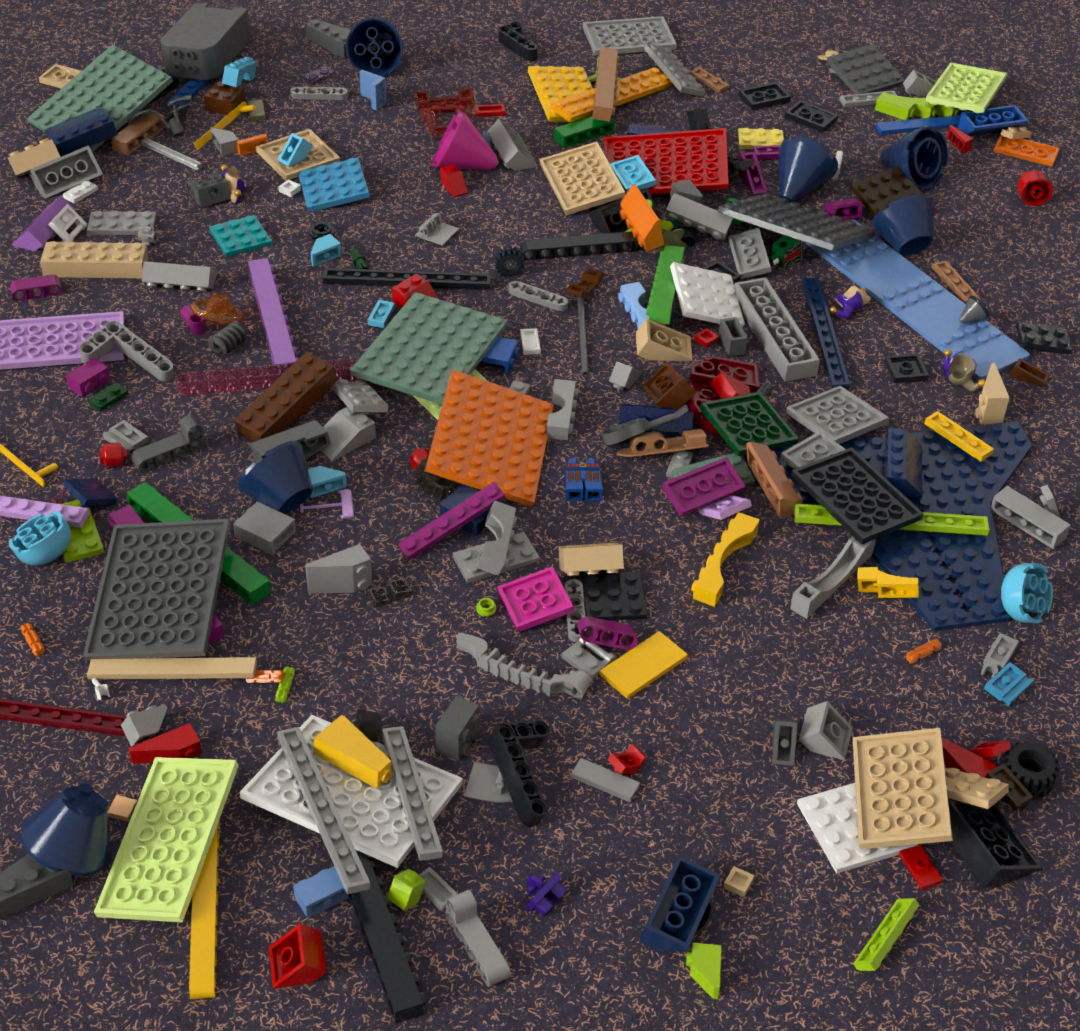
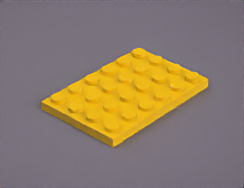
M528 66V74L549 122H568L550 109L551 103L593 89L583 67Z

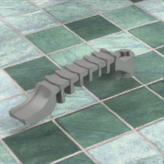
M459 633L456 636V647L470 653L476 659L477 666L483 668L484 671L491 672L497 677L500 676L506 681H512L516 685L520 684L527 689L536 690L538 693L542 692L547 696H551V694L564 692L580 699L592 683L591 676L584 671H570L569 674L564 675L554 674L551 680H548L547 672L543 671L540 677H538L535 668H532L527 673L526 666L523 664L519 669H516L517 666L513 660L507 665L506 656L502 655L500 657V652L497 648L487 656L488 645L485 640Z

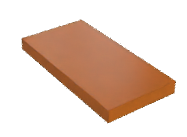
M1000 135L993 152L1053 167L1060 148L1026 139L1012 140Z

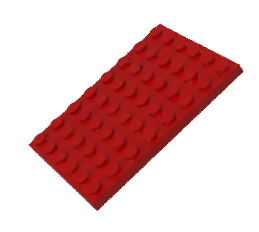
M726 128L604 137V155L609 164L636 155L640 156L656 180V185L648 188L650 194L670 193L672 183L688 179L699 191L729 189Z

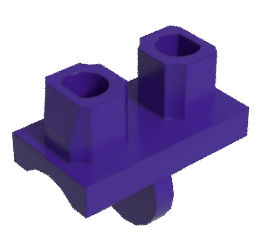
M556 872L545 885L543 883L546 879L544 875L541 874L539 877L529 876L527 878L529 887L526 889V892L529 895L533 892L537 894L525 908L529 911L534 908L544 916L553 906L545 895L549 893L558 901L567 891L562 883L559 882L562 876Z

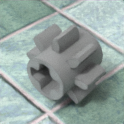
M144 226V229L139 230L138 241L146 243L147 246L157 242L158 233L154 231V228Z

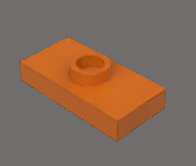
M262 134L237 141L238 154L243 156L256 152V146L268 143L267 135Z

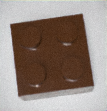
M218 81L204 95L205 110L228 115L239 104L246 102L245 88L241 86L233 87Z

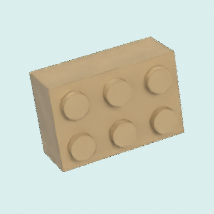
M43 139L39 141L40 144L37 146L29 145L24 148L25 151L20 153L18 150L10 153L8 160L16 177L28 174L30 169L60 157L52 139Z
M603 543L558 546L560 570L569 576L579 575V571H584L587 574H599V570H604L607 573H618V569H624L622 544Z

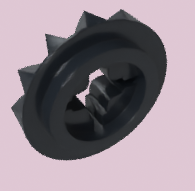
M316 223L309 228V236H312V239H318L328 234L334 236L335 229L328 223Z

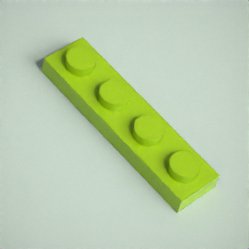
M915 898L896 900L854 961L853 965L857 970L876 971L880 967L882 960L892 949V945L902 934L903 929L909 920L913 918L915 911L919 907Z

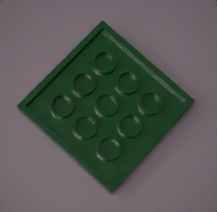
M761 392L703 402L700 405V410L737 456L747 454L746 443L748 442L768 445L769 449L797 444L799 440L797 435Z

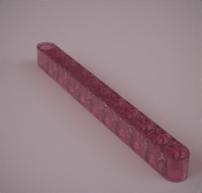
M360 358L325 360L334 366L337 381L339 379L348 381L360 379L350 375V369ZM294 363L180 373L175 378L177 392L179 395L188 396L267 389Z

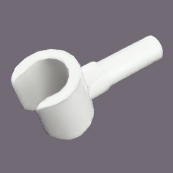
M93 678L92 683L95 685L97 699L101 700L103 695L110 697L107 684H100L96 678Z

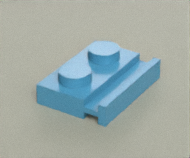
M1009 662L986 683L984 689L999 701L1003 700L1006 706L1009 707L1033 684L1034 680L1027 678V674Z

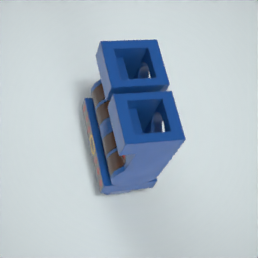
M569 459L568 463H566L565 471L566 501H583V486L585 501H602L603 487L601 484L600 463H596L595 459H587L586 463H578L577 459ZM569 492H578L579 495L572 497L569 495ZM588 492H597L598 495L590 497Z

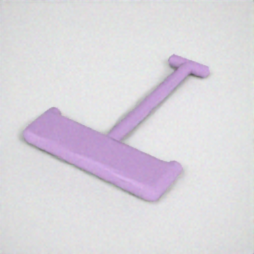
M351 490L338 491L341 495V503L303 506L301 504L300 512L303 513V509L342 506L343 514L341 518L354 517Z

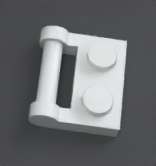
M68 204L48 224L63 239V242H74L73 239L87 227V223ZM75 222L76 227L68 234L66 230Z

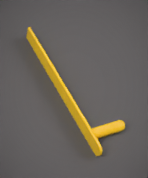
M242 102L212 128L223 129L242 112L254 111L256 106L247 105L246 102ZM211 129L194 143L197 150L212 139Z
M0 444V452L43 487L45 482L42 477L58 469V465L52 463L34 472Z

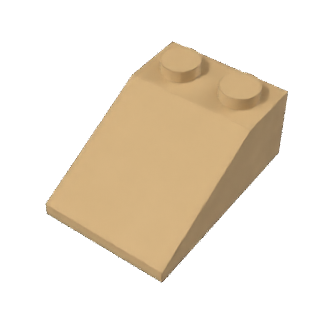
M647 318L636 331L637 355L641 358L661 361H692L690 336Z
M991 363L982 394L979 395V406L975 411L976 418H979L981 425L1003 423L1009 401V395L995 363Z

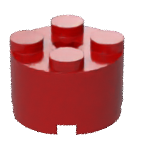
M1041 171L1024 172L1017 184V190L1022 200L1028 206H1041L1053 194L1050 181L1045 173Z

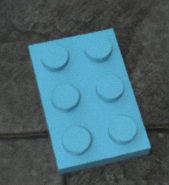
M639 155L610 164L626 194L633 184H636L639 190L656 185V180Z

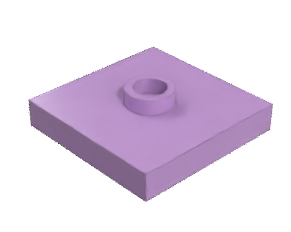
M732 495L700 508L699 513L722 520L752 505L749 499Z

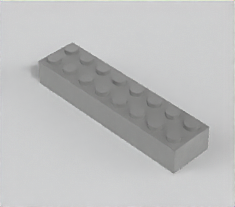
M760 278L735 283V294L739 301L742 315L784 382L817 376L820 359L768 280Z

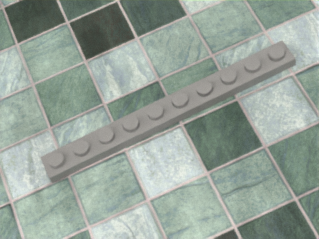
M296 727L278 731V740L346 893L351 894L370 889L369 878L300 728Z

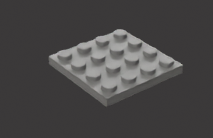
M842 386L835 387L786 407V414L814 433L822 431L838 444L889 423L888 416Z

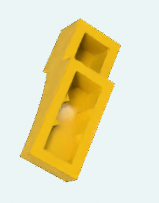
M858 567L857 581L859 592H878V598H919L918 578L890 575L879 571L878 567Z

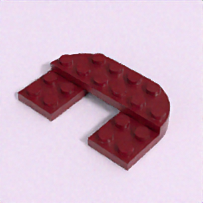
M707 357L703 359V362H696L687 381L696 391L694 397L688 402L692 419L704 430L710 432L712 436L722 437L700 410L701 403L721 399L710 382L722 371L749 386L750 391L756 392L759 389L757 364L723 357Z

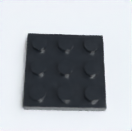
M640 571L581 574L586 617L609 621L647 619Z

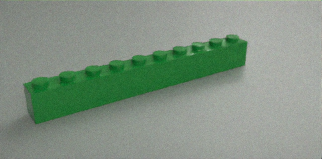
M146 482L127 492L128 504L149 523L194 521L190 515L187 516L178 506L172 504L166 496H162L155 487H151ZM226 546L220 580L250 605L269 595V579L265 575H261L253 565L246 563L240 555H236L231 551L229 546Z

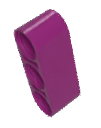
M57 275L19 279L10 284L12 299L16 302L18 300L35 299L36 297L43 298L55 294L60 295L62 292L60 278Z
M583 617L578 622L580 636L586 642L625 650L633 649L638 643L636 633L631 625L594 617ZM588 627H591V628H592V629L589 630V631H584V629H586V628H588ZM611 631L610 634L604 635L605 632ZM631 635V637L624 639L625 636Z

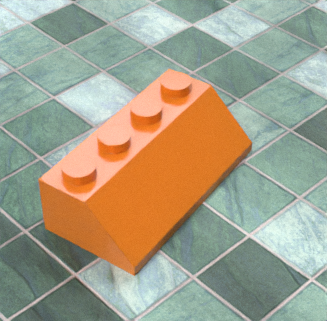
M633 184L620 203L622 209L620 210V215L623 220L625 219L627 227L631 228L634 238L637 237L640 247H644L646 252L665 245L660 220L636 184Z

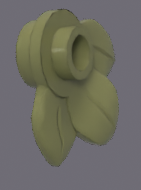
M669 229L662 234L664 244L686 248L687 244L681 241L684 230L676 229L673 232ZM665 245L658 247L659 252L661 250L664 251Z

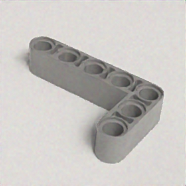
M117 321L108 322L79 347L81 360L84 364L93 358L96 360L101 359L116 347L157 379L166 382L174 378L173 363Z

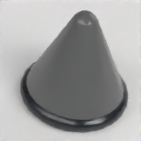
M971 295L968 297L959 321L966 323L988 319L989 312L979 298Z

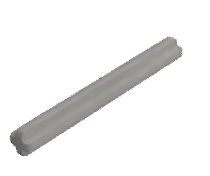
M145 137L141 141L142 146L195 170L202 168L201 162Z

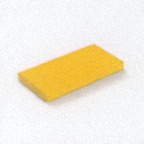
M658 631L601 669L599 675L625 698L629 699L685 661L688 654Z

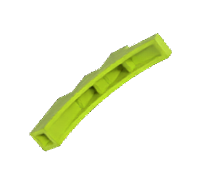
M885 92L877 98L875 106L876 111L902 120H908L910 117L913 118L914 115L921 118H932L936 115L942 117L956 116L960 111L956 107L948 108L940 104H930V102H926V98L902 97Z

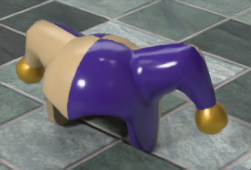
M222 165V177L228 182L231 202L239 203L241 194L248 188V182L239 177L237 168H228L227 165Z
M851 286L843 295L839 294L835 297V300L843 310H837L833 306L830 308V313L847 320L855 311L870 303L871 298L867 295L865 288L859 289L856 286Z

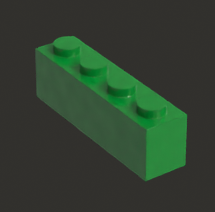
M592 116L555 127L554 140L561 147L567 148L614 132L615 120L611 118L610 122L592 119Z

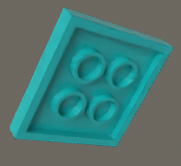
M255 215L209 227L210 233L226 257L272 245V240Z

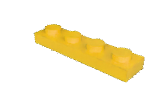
M937 411L925 419V425L980 462L993 454L994 448Z

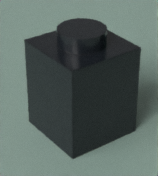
M358 709L354 726L370 741L377 742L383 722L378 712Z

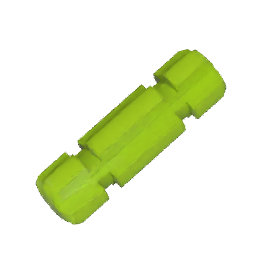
M287 666L283 670L285 678L283 682L279 683L275 695L276 702L285 703L287 700L292 679L295 675L293 667Z

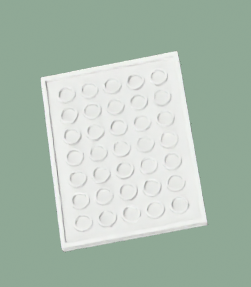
M311 715L300 727V730L354 848L398 868L415 844L392 768V774L388 782L375 789L314 755V737L331 723ZM371 741L388 757L385 745ZM281 747L240 791V799L320 833ZM414 758L434 822L462 786L463 778Z

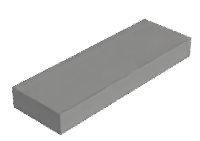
M580 758L571 773V778L628 802L632 801L640 787V782Z

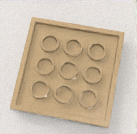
M311 129L295 133L297 136L313 144L306 159L291 167L278 161L291 135L256 146V152L285 181L299 177L298 174L303 170L340 162V157Z

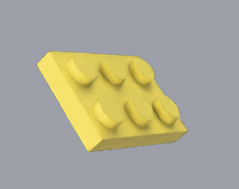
M738 128L739 149H753V146L781 145L784 140L783 130Z

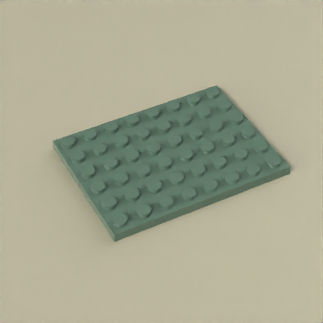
M111 45L39 109L27 118V121L44 131V129L102 107L111 116L116 130H119L172 83L173 80L167 74L115 45ZM105 141L90 146L92 153Z
M415 292L350 369V375L442 404L452 369L471 375L508 326V320Z

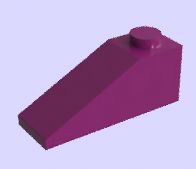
M756 152L741 153L738 158L753 159V166H749L747 170L743 171L738 169L739 176L751 194L768 193Z

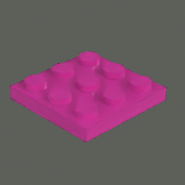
M553 566L497 586L499 595L517 632L574 612L573 604Z

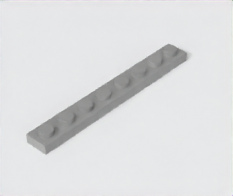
M404 727L383 728L382 738L388 758L391 760V768L419 861L442 858L443 850Z

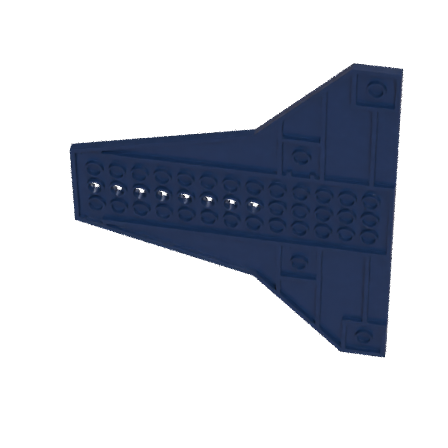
M1019 421L962 427L994 448L993 454L982 462L936 431L911 433L922 445V498L905 497L921 512L986 516L989 524L988 536L898 529L875 540L872 557L885 573L899 577L918 578L919 598L907 599L933 631L1010 621L1011 616L1005 611L1001 600V587L1004 576L991 504L994 496L1002 490L1031 450L1032 444ZM886 436L848 440L839 444L845 449L852 447L884 477ZM791 447L770 449L775 452L778 464L783 465L787 479L792 480L795 492L801 495L802 504L820 505L791 476L794 469L780 459L781 453ZM747 454L742 455L743 459L745 460L748 466ZM748 466L750 472L752 473L755 479L754 483L759 484L750 467ZM948 579L954 580L955 583H952L951 581H948ZM955 593L961 594L962 597H959L958 595H955ZM962 607L968 608L969 611L966 612Z

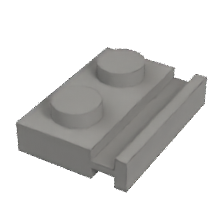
M125 420L111 427L109 432H103V437L108 442L121 443L123 449H127V455L130 454V451L136 450L149 442L147 435Z

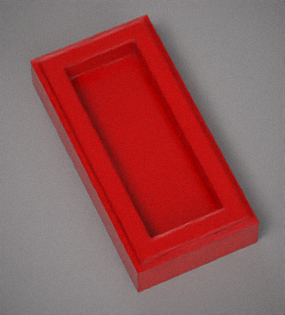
M504 104L475 106L476 117L506 116Z

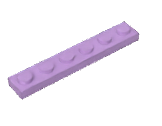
M0 496V516L29 520L41 513L46 516L51 514L52 511H59L69 526L82 528L90 514L88 508Z

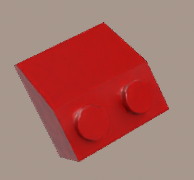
M414 274L392 288V302L400 308L406 304L415 292L437 299L438 297L429 281L418 274Z
M299 923L268 947L273 989L310 984L327 973L322 933L317 929Z

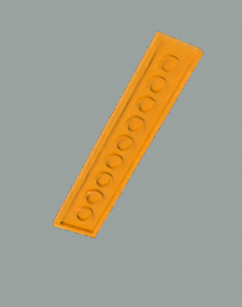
M655 67L621 78L617 81L615 107L666 89L674 84L663 72ZM595 88L553 102L550 105V109L570 123L593 115Z

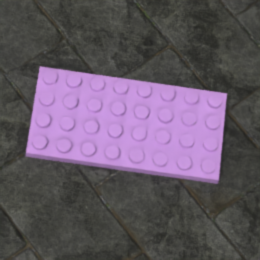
M124 311L0 320V370L83 363L80 345L110 321H117L124 326ZM114 347L98 361L124 360V353Z

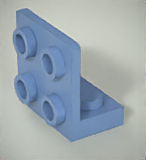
M361 70L359 71L361 96L371 99L372 109L377 111L387 103L386 78Z

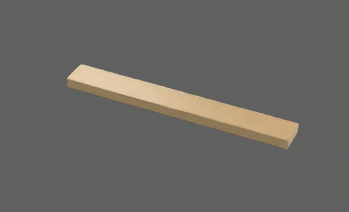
M256 657L91 659L87 677L88 679L254 678L257 659Z

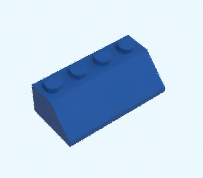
M1016 105L989 108L984 113H975L973 111L961 112L958 128L965 134L972 135L1000 131L1009 127L1018 128V126L1027 124L1029 120Z

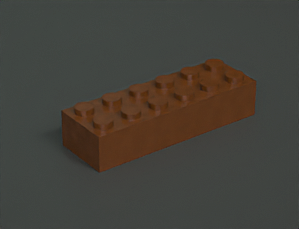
M306 352L234 420L238 434L255 442L287 430L337 381L334 366Z

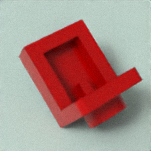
M631 744L625 753H611L607 760L613 765V769L621 775L636 774L646 761L647 756L635 744Z

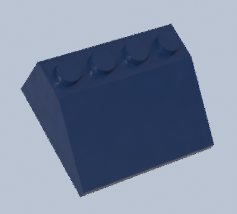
M102 107L44 129L49 140H53L60 157L118 135L114 121Z

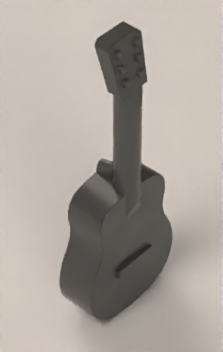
M684 405L673 414H668L650 422L644 417L610 427L601 432L604 444L612 445L646 430L680 418L681 415L683 416L684 413H687L689 410L688 406Z

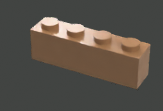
M158 113L165 120L164 115ZM155 114L142 115L120 131L117 136L111 138L113 150L128 156L142 145V139L145 137L151 139L163 130L166 125Z

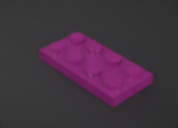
M725 457L663 482L661 487L681 517L744 491L746 486L728 458Z

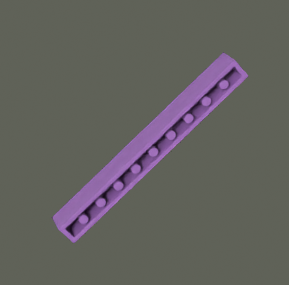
M268 258L248 261L249 274L276 377H280L299 358L297 357L293 336H289L291 335L290 325H288L287 315H284L285 308L284 304H282V297L279 293L273 265L269 264Z

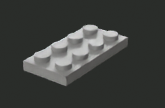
M91 212L87 235H138L139 230L144 229V226L154 228L156 212Z
M759 228L728 236L737 273L741 275V279L772 272Z
M339 379L331 386V389L352 412H388L386 402L364 380L358 379L355 382H349L345 379Z
M524 532L513 535L512 540L509 541V544H512L509 554L506 555L509 558L508 564L505 569H501L500 573L540 562L539 555ZM484 544L452 553V557L467 583L495 575L476 568L478 556Z

